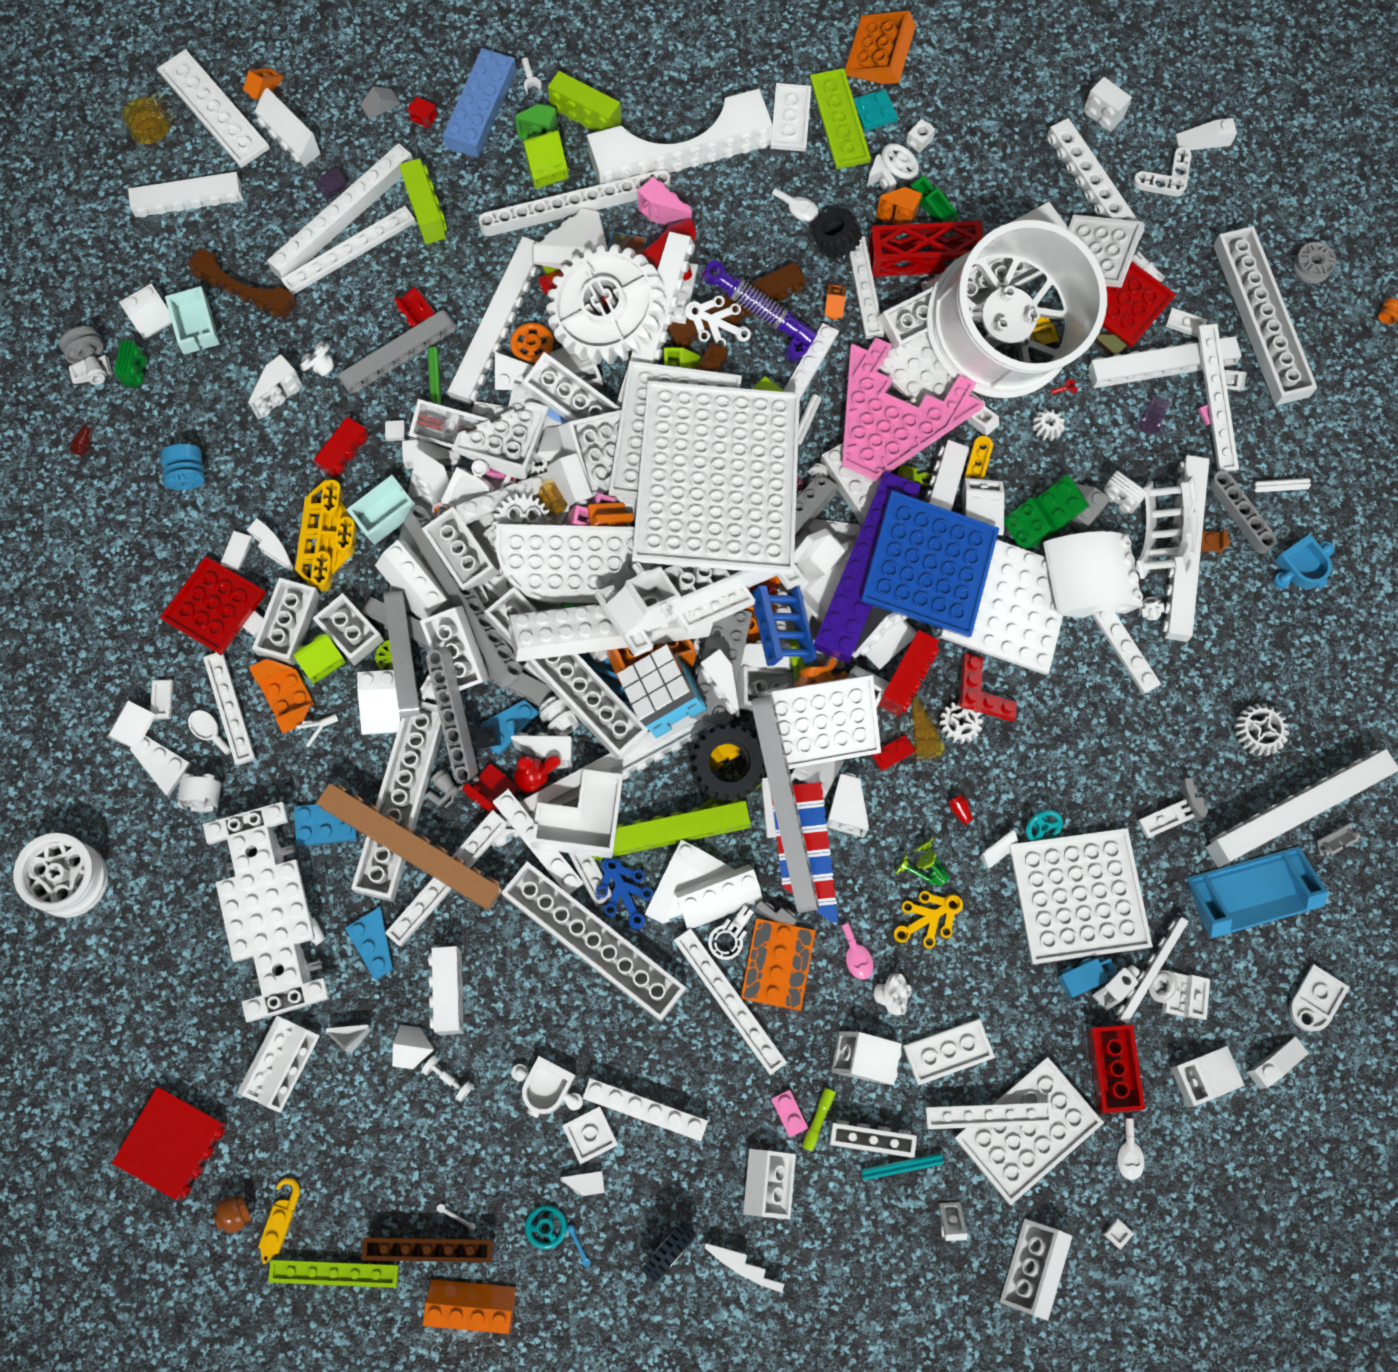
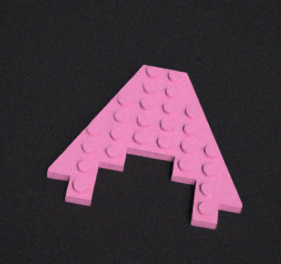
M879 338L874 339L868 350L851 344L842 456L843 467L874 481L881 479L885 471L891 472L984 407V402L970 396L976 386V382L960 374L944 401L926 394L920 406L916 407L887 394L886 392L891 386L893 379L879 373L878 370L890 353L892 344Z

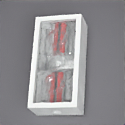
M418 399L408 436L452 448L459 432L465 430L467 434L476 430V425L487 420H490L491 423L494 421Z

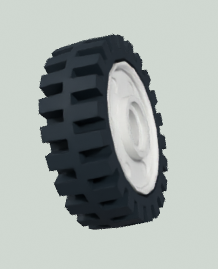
M682 1221L655 1250L652 1257L641 1268V1271L656 1283L680 1257L697 1233Z

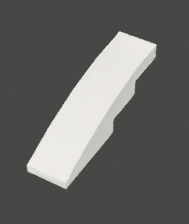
M705 1243V1248L712 1255L741 1276L761 1286L783 1292L784 1283L764 1278L765 1268L745 1263L747 1254Z

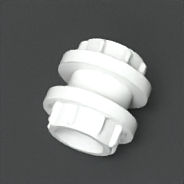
M557 695L550 697L541 705L540 718L543 722H550L547 727L550 734H570L579 726L578 717L569 710Z

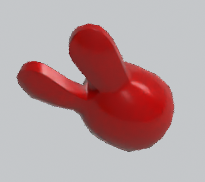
M551 756L543 762L537 758L520 757L514 771V781L517 787L528 793L540 791L547 784L549 773L560 766L561 759L559 756Z

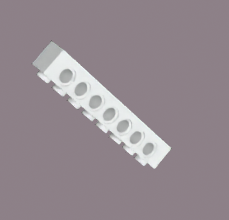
M1068 118L1051 126L1047 135L1049 144L1053 145L1058 157L1065 163L1067 171L1073 175L1076 184L1082 188L1086 199L1094 206L1096 214L1102 218L1138 221L1070 119Z

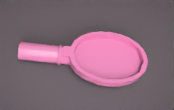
M849 923L844 924L842 929L849 944L846 952L847 967L857 979H867L871 976L874 968L872 957L865 947L857 944Z

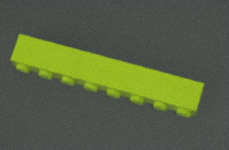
M741 799L730 801V804L723 806L722 803L713 804L709 809L694 808L691 809L690 813L675 812L671 814V817L656 816L652 818V821L644 822V820H637L628 826L618 824L616 826L612 857L677 844L681 840L687 842L752 828L747 803ZM593 856L595 861L605 859V857Z

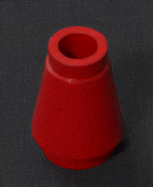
M962 794L948 801L949 808L963 825L974 820L967 799Z

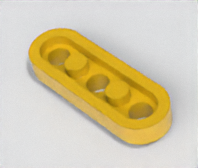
M980 436L975 440L964 481L965 478L984 480L993 448V442L989 437ZM975 462H979L981 466L975 465Z

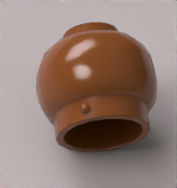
M242 1195L223 1198L216 1204V1213L212 1214L218 1230L223 1228L226 1233L238 1232L245 1227L247 1222L252 1220Z

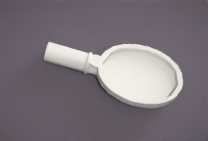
M777 188L773 190L772 195L788 203L791 214L797 219L811 222L818 217V208L811 200L804 197L792 198Z
M202 710L192 712L188 719L189 728L192 733L202 740H212L225 755L230 754V747L218 735L219 728L214 717Z
M1125 1119L1126 1143H1123L1118 1150L1117 1166L1124 1178L1134 1180L1141 1176L1143 1172L1144 1156L1141 1148L1134 1142V1119Z

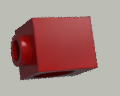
M416 97L408 106L410 120L428 129L438 116L436 106L419 97Z

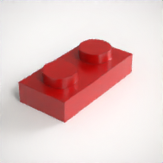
M903 735L881 748V753L871 754V757L880 771L883 772L914 754L915 749L906 735Z

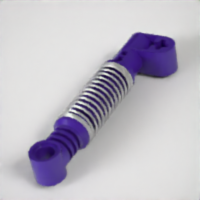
M709 262L702 271V279L705 283L715 286L718 284V288L722 287V291L726 290L725 293H727L728 298L733 301L737 299V304L740 302V306L743 305V308L747 307V311L750 310V313L754 312V315L757 314V318L761 317V320L764 319V323L771 324L774 330H781L790 336L791 339L784 351L789 361L796 362L807 353L818 334L816 331L792 316L788 309L785 308L783 310V306L779 307V303L776 305V301L773 303V299L769 300V296L766 298V294L762 295V292L759 293V289L756 291L755 287L751 288L752 284L746 288L748 282L744 284V279L741 277L733 278V275H729L728 271L725 273L726 270L720 262ZM710 270H713L716 275H712ZM800 343L802 346L795 351V347Z

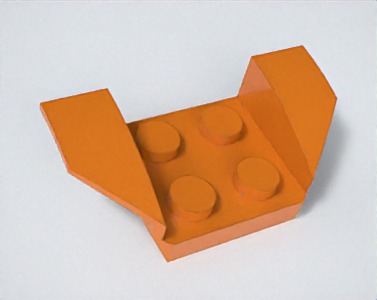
M269 659L250 666L249 669L255 681L261 687L282 733L284 734L295 729L297 725H301L308 710L315 704L297 670Z

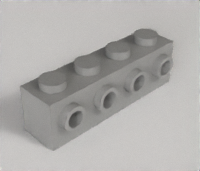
M820 473L815 478L812 477L804 491L800 490L796 495L795 541L836 495L837 484Z

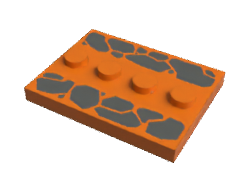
M756 918L741 999L801 1011L816 930Z

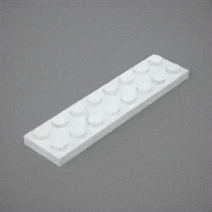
M186 49L157 68L159 74L240 168L270 149L268 143Z

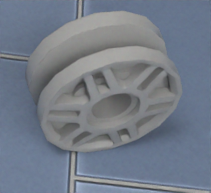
M1310 242L1305 244L1296 255L1293 262V270L1302 281L1309 284H1318L1326 280L1336 265V255L1326 244Z
M89 326L74 328L65 333L59 341V346L66 360L72 364L91 356L96 358L103 351L104 345L100 338H98L99 335L96 330Z

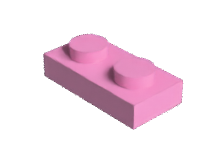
M790 1090L771 1099L789 1138L808 1129Z

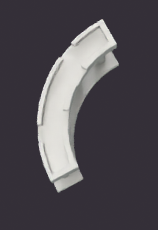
M1194 476L1186 477L1180 486L1154 489L1153 481H1149L1143 487L1147 491V495L1144 498L1146 502V535L1142 553L1136 562V570L1140 574V579H1144L1149 570L1175 568L1178 571V576L1186 575L1192 564V560H1189L1190 555L1195 553L1197 541L1198 512H1194L1193 501H1197ZM1179 493L1183 495L1182 508L1156 510L1155 496ZM1183 515L1184 524L1181 528L1157 531V518ZM1182 536L1179 547L1155 549L1156 538ZM1176 555L1174 560L1152 562L1153 557Z

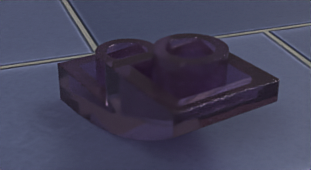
M1153 396L1138 429L1156 435L1171 402Z

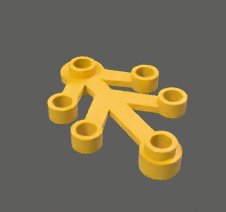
M922 891L918 896L919 902L922 904L931 902L940 905L941 907L936 910L905 901L901 906L903 913H915L924 917L907 927H897L893 933L894 939L899 943H904L910 938V934L929 924L927 936L923 939V946L931 949L936 943L934 938L939 917L946 914L945 924L940 929V936L944 939L950 938L953 934L952 924L954 915L958 914L963 908L962 899L955 894H950L943 898L931 895L927 891ZM922 894H926L928 896L927 901L922 900ZM949 902H955L956 907L951 908ZM905 904H909L911 906L910 911H906L904 909ZM943 929H948L950 934L945 936ZM898 932H903L905 937L903 939L899 938ZM926 939H931L933 944L928 946Z

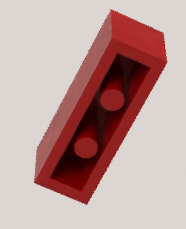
M346 417L313 459L317 468L334 479L342 474L348 461L352 460L356 456L359 447L367 442L369 435L366 428L351 418Z

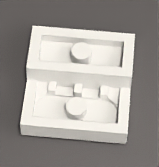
M1172 972L1178 977L1177 982L1180 986H1178L1177 991L1179 994H1175L1174 1000L1163 1003L1162 1013L1207 1020L1210 979ZM1166 983L1164 984V991H1167L1166 986L1168 984Z

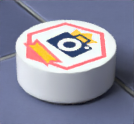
M443 502L435 504L432 509L434 518L436 519L451 507Z

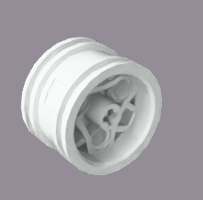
M62 833L45 834L28 843L20 852L13 871L16 891L26 903L51 915L63 918L77 917L95 907L106 891L108 883V870L100 853L77 838ZM80 857V863L74 866L75 859ZM45 866V868H46V869H45V872H44L43 874H41V871H42L43 867ZM45 888L47 893L42 896L41 890ZM68 891V896L62 900V893Z

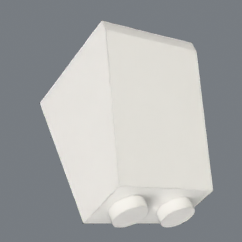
M840 774L826 828L864 838L869 825L861 781L854 774Z
M839 1031L831 1072L880 1084L894 1085L898 1075L897 1067L901 1057L902 1044L861 1032Z

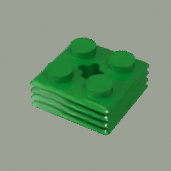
M120 341L113 372L126 388L138 389L140 384L143 383V368L147 366V356L142 353L141 348L134 341Z

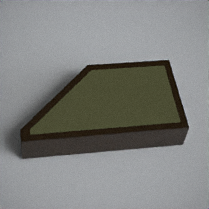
M1099 333L1094 340L1111 357L1116 354H1122L1129 346L1114 333Z

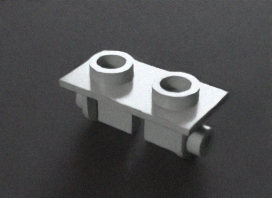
M1348 823L1317 840L1319 855L1331 857L1343 849L1342 845L1348 847L1353 843H1357L1361 836L1357 831L1353 832L1352 824Z

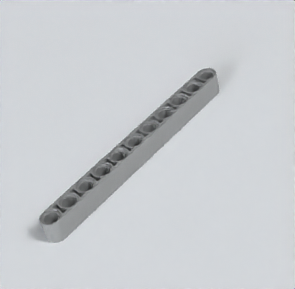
M419 505L413 506L404 521L407 529L454 607L463 606L476 643L500 683L504 686H512L522 673L519 662H516L515 656L505 639L485 619L484 611L486 608L474 588L461 589L423 532L422 528L432 521L425 508Z
M370 597L361 614L367 620L388 630L385 604ZM407 615L411 642L431 651L420 621ZM480 652L490 678L488 681L539 707L552 696L553 691L548 685L524 673H521L512 686H504L496 677L483 653Z
M772 695L751 699L752 710L798 913L819 910L818 897L774 699Z

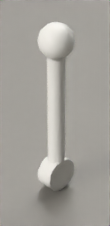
M444 1204L437 1206L438 1212H444L468 1227L469 1231L475 1230L476 1225L474 1223H469L447 1210Z

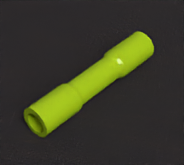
M824 1088L817 1111L802 1143V1148L813 1152L820 1129L836 1092Z

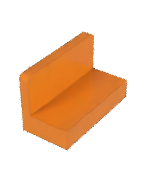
M623 502L589 504L587 506L590 526H627L634 521L633 514L626 513Z

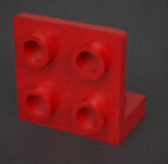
M489 764L478 776V783L472 786L466 783L462 788L464 794L488 814L492 810L497 814L500 813L492 801L507 789H509L513 796L519 791L517 785L492 764Z

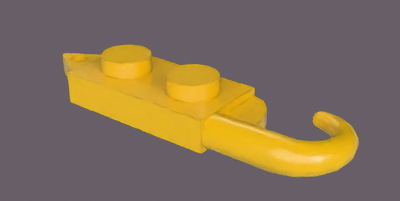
M292 1178L282 1179L276 1186V1189L279 1190L282 1185L289 1184L292 1187V1193L289 1201L279 1200L272 1207L258 1246L261 1249L263 1264L270 1261L276 1254H280L300 1196V1186Z

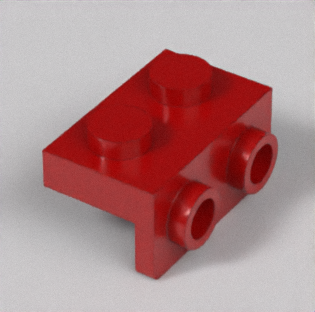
M415 286L402 299L399 297L394 298L397 303V309L402 314H405L407 317L406 321L411 327L417 326L436 314L421 291Z

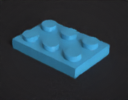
M317 804L294 807L297 847L358 840L357 830L321 809Z

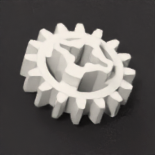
M959 702L957 706L951 703L950 708L946 707L944 709L945 713H942L940 716L943 720L940 721L939 725L944 726L941 732H947L946 739L952 737L953 743L960 740V744H963L965 739L970 743L972 737L976 739L978 736L977 732L982 730V727L978 726L983 723V720L978 719L981 713H975L973 710L960 707ZM959 720H963L962 726L959 725ZM964 731H968V732H969V733H967V734H961V733L964 732Z

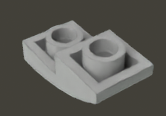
M1185 778L1180 782L1183 799L1187 800L1186 806H1190V813H1194L1195 820L1201 821L1207 815V804L1204 803L1203 797L1195 798L1197 786L1193 784V778Z
M762 901L755 907L758 913L774 922L792 926L797 922L795 919L796 915L789 909L784 910L781 908L775 913V908L768 902L763 903Z

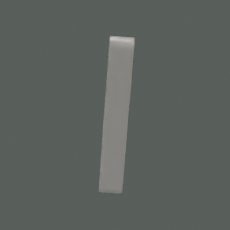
M440 311L341 372L339 380L350 394L355 393L451 334L455 330L456 324L446 311Z
M402 590L383 593L400 718L421 715L404 592Z
M440 647L429 651L426 661L453 776L458 783L465 784L473 780L474 777H477L478 768L451 653L447 648ZM437 653L440 655V661L437 658ZM442 673L445 676V681L441 677ZM446 692H447V693L449 694V696H450V699H449V700H448L447 697H446ZM450 712L454 714V719L451 717ZM455 731L458 733L459 738L456 737ZM464 770L467 771L468 777L464 774Z

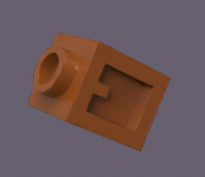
M1223 529L1221 533L1202 531V552L1223 553L1229 547L1230 536H1228L1227 529Z

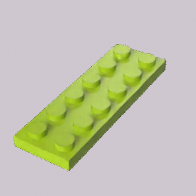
M844 68L810 75V83L835 169L870 163V153Z

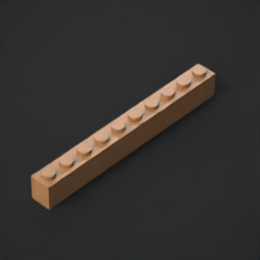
M329 783L316 802L321 809L477 905L490 911L502 892L498 881L491 877L487 880L481 876L483 873L472 866L469 869L464 866L466 862L459 857L451 858L447 855L448 851L440 846L437 848L430 845L431 841L422 835L420 838L413 834L415 831L410 827L404 825L402 828L396 824L397 820L387 814L384 817L379 814L381 810L370 804L368 807L363 804L364 800L355 794L353 796L346 793L347 789L339 784L334 786Z

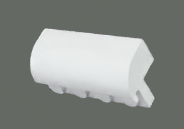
M276 1016L237 1093L281 1113L319 1035Z

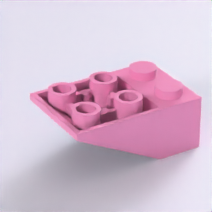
M654 177L637 190L638 210L650 221L671 226L686 219H692L690 206L682 203L674 192L667 190L665 185Z

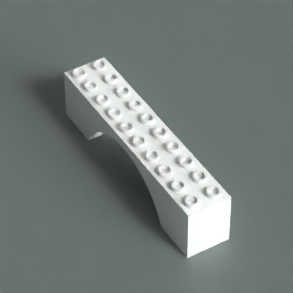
M760 89L726 97L722 112L716 122L703 134L691 140L676 144L652 143L632 135L623 126H618L587 135L589 157L599 185L658 170H665L668 173L678 172L688 167H697L703 163L715 162L718 159L730 158L736 154L748 153L751 150L770 146L772 122Z

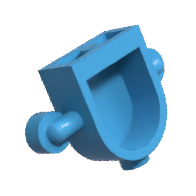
M1309 534L1284 551L1275 560L1283 572L1278 573L1274 577V586L1278 589H1285L1292 581L1296 586L1303 589H1313L1316 587L1321 589L1329 583L1327 577L1332 570V563L1329 557L1335 550L1333 544L1323 542L1319 545Z

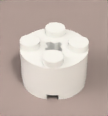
M183 774L179 784L177 805L182 809H185V806L191 807V811L211 812L214 807L218 809L221 783L214 780L215 776L210 774H204L202 777Z

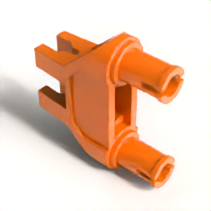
M830 657L828 661L826 659L822 660L817 667L801 669L799 679L792 687L845 679L848 677V674L845 671H841L839 675L838 673L832 675L831 672L838 662L834 657Z

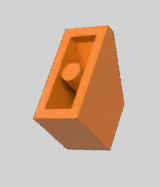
M272 68L248 70L243 90L251 98L258 100L266 88L272 92L283 80L284 76Z
M828 284L824 316H828L830 319L843 318L846 286Z

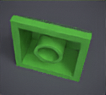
M537 104L515 116L518 138L523 140L558 130L556 108L550 105Z

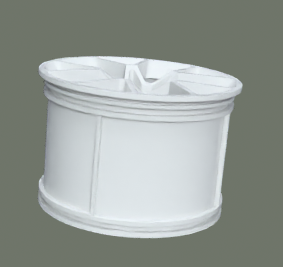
M1021 220L1002 225L981 239L970 252L962 255L948 266L934 285L928 302L926 319L927 333L932 350L943 369L955 381L960 374L976 382L973 392L993 398H1015L1032 393L1049 383L1064 366L1081 356L1098 336L1107 308V290L1104 275L1097 259L1085 243L1076 235L1058 225L1039 220ZM1012 258L1002 283H1000L987 264V259ZM1022 261L1029 263L1035 269L1037 268L1047 277L1046 283L1033 300L1026 292L1009 286L1018 264ZM973 265L977 266L993 290V293L986 301L975 305L967 297L968 278ZM1051 285L1055 286L1064 307L1063 311L1037 306ZM1039 317L1065 321L1064 335L1058 349H1053L1030 340L1031 333ZM973 320L984 324L987 330L985 339L977 330ZM1002 342L1013 343L1018 349L1020 361L1011 359L994 348ZM1028 350L1052 358V360L1047 363H1031Z

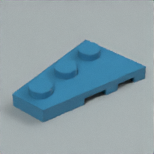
M523 700L484 721L479 726L480 728L498 725L501 745L489 748L500 756L513 743L511 736L522 733L539 715V712L527 701Z
M381 907L345 927L374 980H378L394 970Z

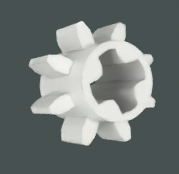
M1154 596L1145 598L1143 600V607L1139 608L1140 614L1146 617L1147 620H1156L1160 618L1161 612H1165L1164 603H1161V600Z

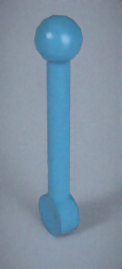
M568 1225L567 1231L571 1233L580 1252L583 1266H590L591 1260L586 1257L575 1234L574 1225Z

